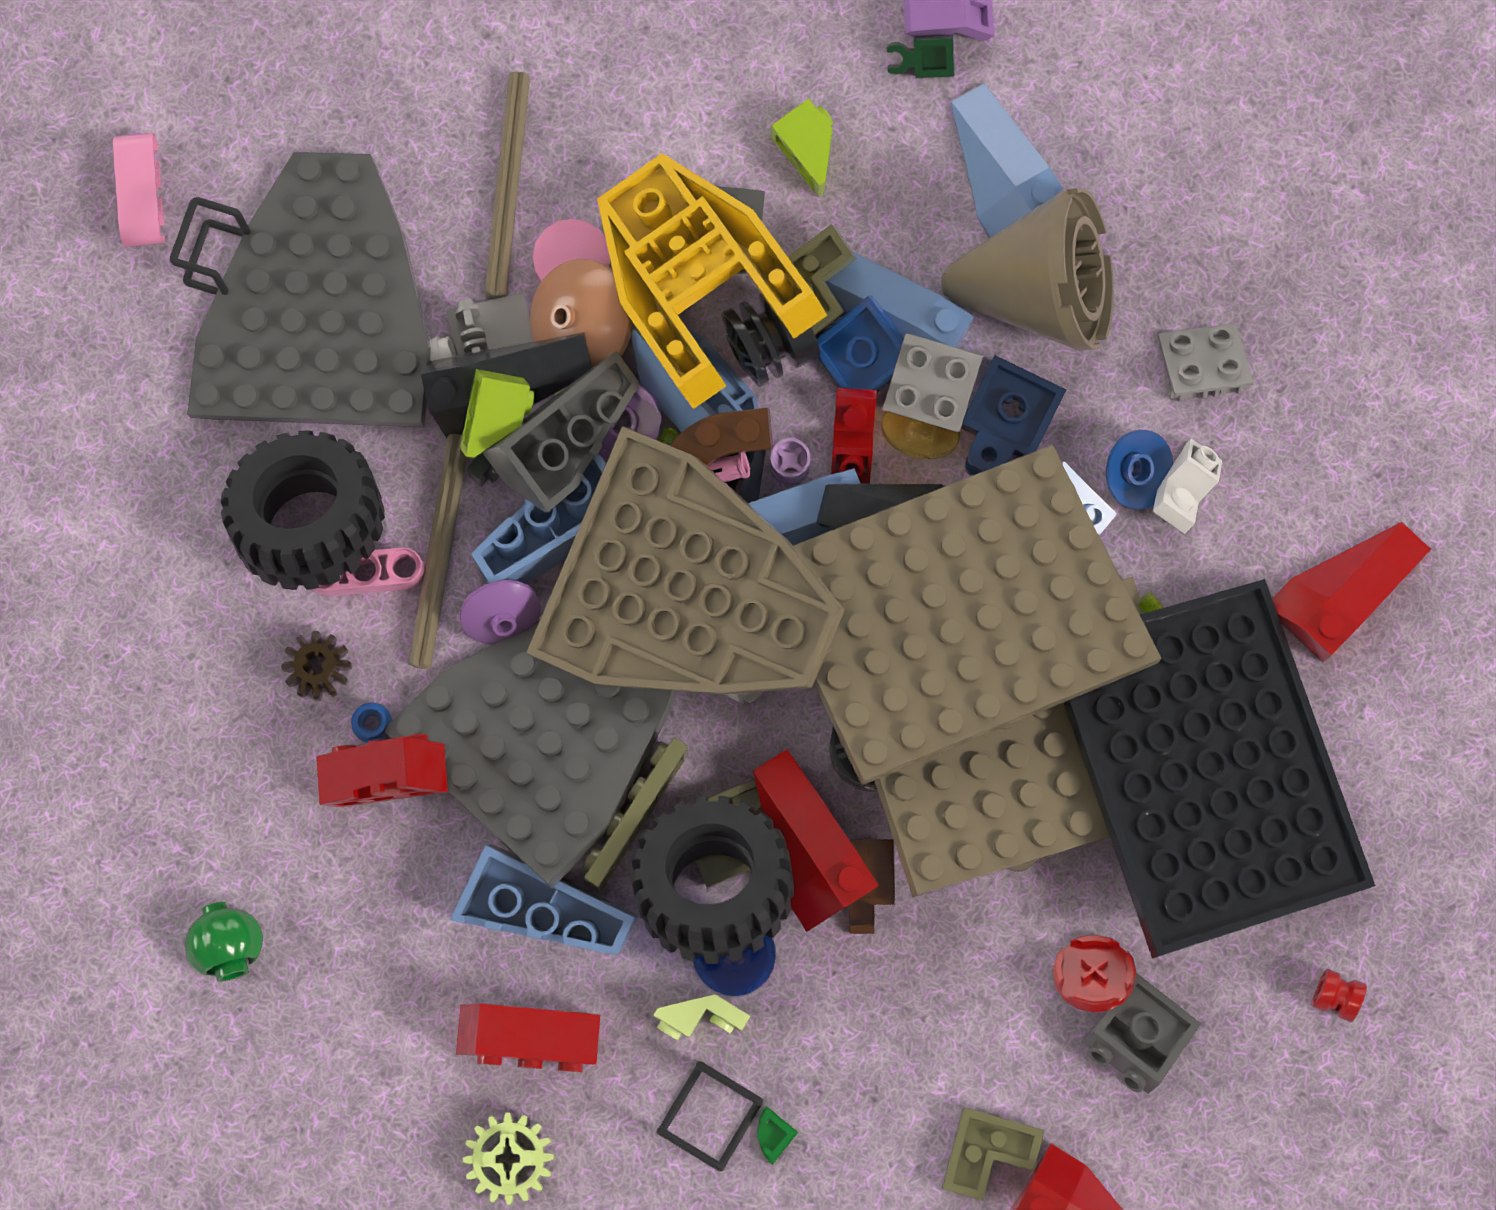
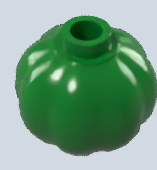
M216 902L203 907V915L191 925L186 934L184 944L188 962L199 973L216 976L218 982L234 980L248 974L249 968L246 958H248L249 964L254 963L260 955L263 944V934L258 921L253 915L244 910L227 908L226 902Z

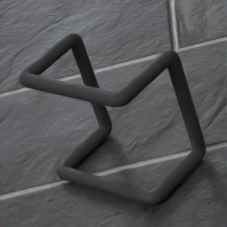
M194 197L189 202L170 255V262L174 266L186 269L183 276V282L186 286L216 295L219 289L223 295H226L229 290L220 274L214 269L197 265L200 252L210 227L241 237L243 234H249L250 229L238 209L204 198ZM197 205L235 217L240 228L212 219L205 220L201 226L189 262L178 259ZM193 272L212 277L217 287L191 280Z
M698 1061L660 1127L657 1129V1134L721 1172L724 1170L763 1104V1099L704 1062ZM701 1072L753 1102L719 1161L668 1131L670 1124Z

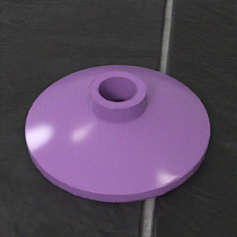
M499 580L477 588L466 598L460 610V621L463 630L472 639L485 644H495L514 637L534 625L539 619L541 605L536 592L530 586L514 580Z

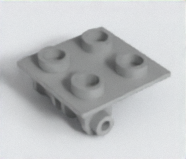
M524 292L473 304L472 299H463L457 302L458 308L447 310L457 356L533 342L530 316Z
M1236 323L1158 334L1171 383H1168L1170 399L1177 398L1178 402H1183L1184 399L1197 398V393H1200L1201 398L1205 399L1207 398L1208 391H1212L1213 397H1218L1219 390L1220 394L1234 392L1241 394L1243 389H1248L1249 386L1254 385Z
M905 333L883 410L960 432L983 355Z

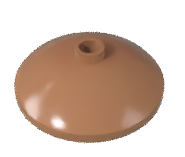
M589 259L569 260L552 269L538 286L530 309V329L533 342L584 332L592 367H594L613 352L617 351L622 356L630 340L633 322L619 302L613 270L609 266ZM567 313V319L564 322V316Z

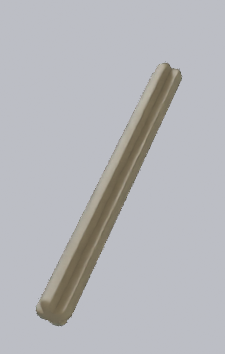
M517 71L510 72L508 75L485 282L486 297L493 299L506 297L530 85L529 75L525 72Z
M449 434L447 437L409 657L410 665L420 669H429L432 665L467 457L460 448L461 434Z

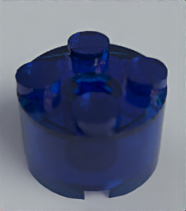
M766 935L763 938L764 947L755 953L750 948L742 952L744 962L741 965L733 962L731 965L726 964L724 961L727 956L718 957V964H706L704 957L697 956L696 961L693 962L696 974L707 989L719 996L726 998L749 996L761 989L772 974L776 959L773 938H769Z

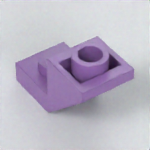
M904 0L905 34L913 37L951 35L956 32L981 41H986L995 36L992 0Z

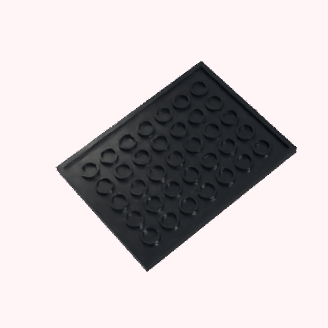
M1265 579L1140 614L1161 656L1158 664L1063 702L1152 959L1376 886Z

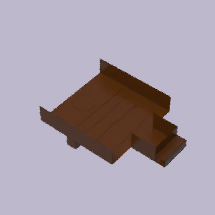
M894 839L850 840L879 885L849 905L850 934H874V905H895Z

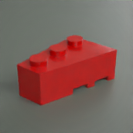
M426 734L407 735L388 740H374L367 742V745L358 747L355 745L332 747V753L316 756L319 805L349 807L448 792L444 743L428 741V735Z

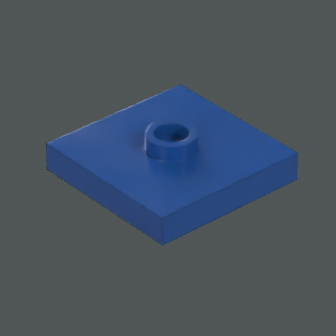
M868 295L816 338L821 353L818 359L839 388L877 390L879 392L892 380L904 338L874 297Z

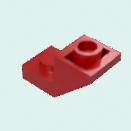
M837 388L831 475L855 469L860 483H870L877 390Z

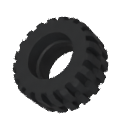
M310 430L298 431V435L290 436L288 432L276 435L277 440L267 443L265 440L255 446L257 451L249 455L246 453L238 461L240 468L238 470L233 469L226 480L228 488H224L220 501L223 507L221 511L222 522L245 567L253 575L260 576L263 582L276 586L279 581L282 589L297 590L298 585H304L306 590L319 588L320 583L326 581L331 585L340 581V575L348 571L352 574L361 566L359 561L362 558L368 559L375 550L373 541H378L381 538L383 532L381 522L385 518L381 494L367 460L361 452L355 451L354 446L345 439L337 441L335 435L320 432L318 436H315L313 431ZM310 492H323L336 496L334 503L326 514L309 525L291 529L271 525L274 515L281 506L296 496Z
M707 796L696 797V803L686 806L684 801L673 805V813L668 816L665 813H661L652 821L653 831L649 829L643 831L638 839L640 848L633 851L631 860L633 871L630 873L631 884L641 919H644L646 930L652 938H659L660 944L664 949L673 953L678 948L680 949L681 958L692 962L696 961L697 956L704 957L706 964H718V957L729 956L732 962L742 959V951L750 948L755 953L764 947L763 938L766 935L769 938H774L781 930L780 919L785 920L788 918L791 910L790 899L794 896V882L789 850L786 848V841L780 829L774 828L773 820L764 812H760L756 816L754 805L745 801H741L739 806L734 805L732 797L719 796L718 801H708ZM724 855L733 857L743 862L752 871L749 882L741 892L733 898L717 904L691 902L674 890V884L680 873L692 862L706 856Z

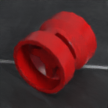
M1326 969L1319 980L1313 996L1312 1007L1322 1011L1336 1010L1339 1018L1353 1022L1363 1004L1367 985L1357 980L1346 982L1338 972Z

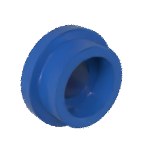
M374 702L365 703L353 713L351 727L356 737L365 743L374 740H384L387 737L384 731L392 721V717L383 705ZM370 716H376L380 722L378 728L372 731L365 728L366 719Z

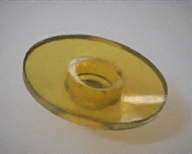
M885 411L881 421V430L887 442L901 453L914 458L939 459L951 454L959 443L960 432L889 411Z

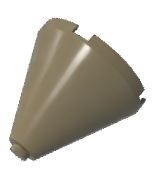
M1085 188L1062 190L949 264L946 273H943L941 278L944 295L949 296L954 304L1079 351L1099 349L1100 343L1094 344L1095 341L1107 339L1111 327L1114 304V279L1111 255H1103L1098 234H1106L1107 230L1100 208L1093 195Z

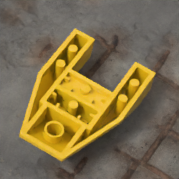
M661 153L597 198L619 302L693 409L727 385L678 314L742 269L751 278L794 339L827 316L814 292L754 210L665 154Z

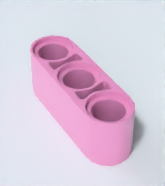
M155 133L115 136L113 138L118 223L123 247L165 243V235L161 236L160 225H164L162 198H158L157 188H161L159 161H155V150H158Z
M410 548L374 550L368 559L362 558L359 561L360 565L368 563L375 566V574L370 580L365 582L356 579L357 570L352 574L347 571L340 575V581L331 585H319V588L313 590L321 596L408 590L416 588L422 583L425 566L416 551ZM404 560H412L416 562L415 572L407 578L397 576L396 568L398 564Z

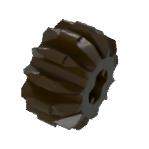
M313 631L311 643L309 644L302 635L298 636L296 640L301 648L297 651L292 647H287L285 653L294 661L281 664L284 672L292 673L285 680L286 684L289 687L299 685L297 695L301 698L306 697L311 688L315 701H321L323 696L322 688H326L327 692L332 697H335L337 690L332 683L337 681L341 685H347L349 682L343 674L339 673V671L352 669L350 661L340 660L346 656L348 649L345 645L334 648L337 638L332 634L327 636L322 643L321 634L318 631ZM317 657L320 662L323 661V658L326 659L321 664L323 671L320 674H316L313 670L308 674L307 671L312 668L310 662L312 659Z

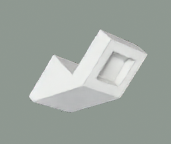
M1190 439L1159 486L1153 512L1185 534L1195 524L1199 502L1219 482L1222 460L1219 459L1218 455L1211 448L1201 446Z

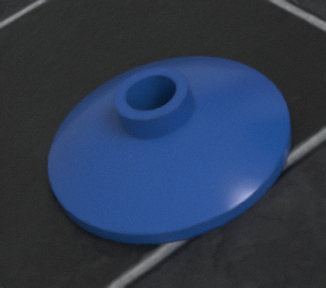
M1139 429L1128 432L1115 443L1107 459L1106 482L1111 495L1120 505L1135 510L1146 509L1154 505L1157 490L1173 466V456L1167 442L1153 431Z

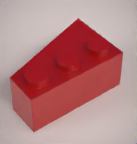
M481 1003L460 1005L456 1055L477 1056V1064L502 1066V1058L518 1059L517 1067L542 1069L543 1061L558 1063V1071L582 1073L583 1065L597 1064L601 1014Z

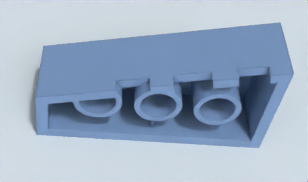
M599 453L592 458L587 466L579 486L550 511L545 513L526 499L524 501L525 504L511 518L508 517L471 553L478 570L487 584L499 580H514L526 584L566 560L606 466Z
M491 844L485 845L450 921L619 955L622 953L639 915L563 878L553 888H550L516 855Z

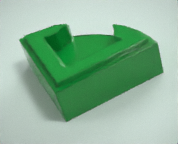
M766 1106L762 1111L757 1125V1139L763 1155L773 1165L799 1132L769 1107Z

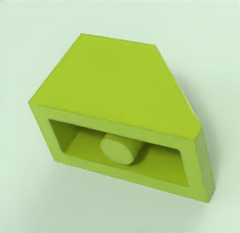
M808 98L771 125V138L819 197L825 192L833 132L832 125L834 123L825 108L821 105L816 108Z
M476 369L460 448L466 457H476L522 426L524 414H530L534 400V392L529 390L530 385L524 378Z

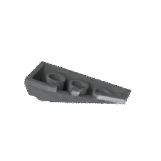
M613 352L524 418L522 426L482 453L508 487L546 513L579 486L584 477V471L592 458L599 453L603 446L601 443L612 425L619 420L640 383L618 352Z

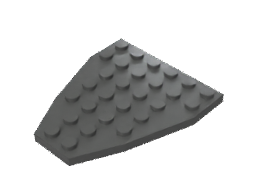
M294 152L249 222L250 233L247 235L243 234L223 278L229 290L228 294L223 295L218 289L196 337L187 415L191 418L211 420L424 428L427 398L420 374L430 361V340L406 238L375 160L371 154Z
M538 620L524 632L499 641L441 672L387 725L384 732L390 739L414 734L428 735V741L444 743L448 793L550 888H553L607 833L612 819L623 806L669 716L677 691L600 686L527 654L526 652L540 622Z

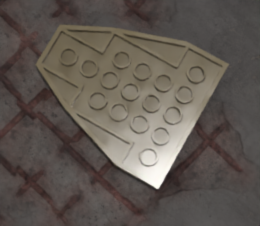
M622 426L526 653L600 686L721 695L812 688L845 609L793 545L699 458Z

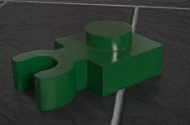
M953 35L914 36V48H908L900 42H892L887 45V53L897 52L903 58L899 64L888 65L887 69L890 74H901L907 68L915 67V78L955 76Z

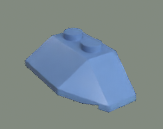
M635 328L632 331L631 337L640 385L655 396L661 410L681 433L695 422L708 416L732 411L759 409L757 396L704 337L688 329L727 385L693 409L639 330Z

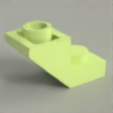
M716 994L657 1008L653 1015L660 1020L657 1028L677 1041L681 1034L688 1038L691 1037L706 1010L713 1014L709 1021L731 1034L734 1027L742 1032L751 1017Z

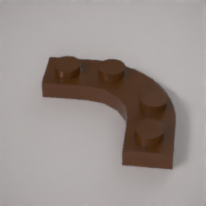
M760 408L732 411L708 416L685 429L670 446L699 458L707 467L718 458L731 454L773 450L770 409Z

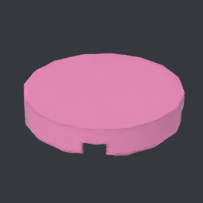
M578 219L557 221L544 229L535 242L532 258L536 276L541 282L552 269L573 259L595 260L609 267L611 266L605 236L600 229L587 221Z

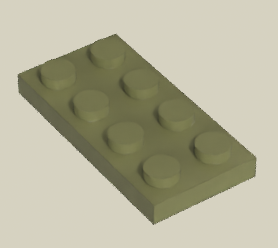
M675 737L669 745L664 742L660 744L650 760V768L653 771L647 780L640 777L627 797L629 799L628 802L631 804L624 815L618 812L612 819L606 833V837L609 840L602 850L595 847L585 861L582 868L587 873L584 879L589 886L600 893L602 892L686 760L688 745Z

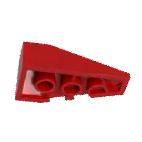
M1400 522L1291 578L1272 598L1280 622L1323 663L1361 626L1428 554L1431 548L1403 522Z
M788 749L752 771L762 811L773 820L774 828L780 829L785 838L786 848L789 850L794 882V896L790 899L791 909L806 932L879 886Z
M1052 1143L1049 1144L1011 1210H1123L1087 1165Z

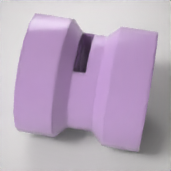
M794 438L782 439L776 443L773 450H771L770 470L773 477L778 482L786 485L798 484L806 477L810 464V453L807 446Z

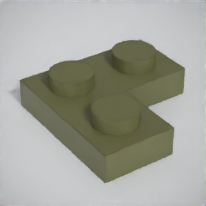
M832 224L788 256L827 314L825 318L812 326L815 336L846 314L826 284V281L857 259L838 229Z
M963 1107L941 1189L983 1200L994 1160L1031 1171L1035 1170L1045 1130Z

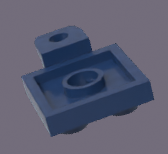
M994 355L961 425V429L976 436L966 458V473L974 476L1009 462L1012 454L1023 457L1037 451L1067 389ZM1013 400H1016L1020 403L1018 409L1024 413L1021 416L1015 415L1012 418L1006 415V410L1002 408V404H1010ZM982 457H988L992 462H987Z

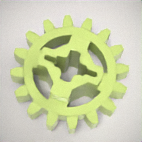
M505 1113L504 1122L500 1124L494 1116L488 1117L489 1129L486 1130L478 1125L474 1128L479 1136L478 1141H466V1145L474 1150L472 1156L463 1158L464 1163L473 1164L474 1170L466 1175L467 1180L479 1179L480 1183L475 1190L478 1194L486 1189L491 1190L490 1202H496L500 1194L505 1195L506 1204L512 1205L514 1194L518 1193L524 1202L530 1200L528 1189L532 1187L534 1190L541 1192L543 1186L538 1179L540 1176L551 1177L552 1172L544 1167L545 1162L555 1159V1155L545 1153L544 1147L548 1146L552 1141L550 1138L539 1139L537 1135L542 1129L540 1124L533 1126L531 1129L526 1127L528 1123V1116L522 1115L518 1123H513L512 1114ZM517 1131L523 1133L532 1141L535 1150L526 1151L517 1142ZM500 1132V1143L491 1152H482L489 1138ZM508 1138L512 1153L519 1154L520 1162L512 1165L510 1179L508 1178L506 1165L498 1163V1155L505 1153L508 1146ZM536 1165L530 1178L517 1186L518 1174L524 1167ZM483 1167H492L500 1175L501 1186L495 1184L486 1176Z

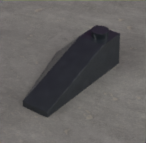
M583 332L429 361L420 375L430 413L447 439L449 434L463 435L476 369L524 378L530 385L529 390L534 392L533 405L566 388L593 367L585 333Z
M828 484L825 486L816 524L835 530L943 488L945 485Z

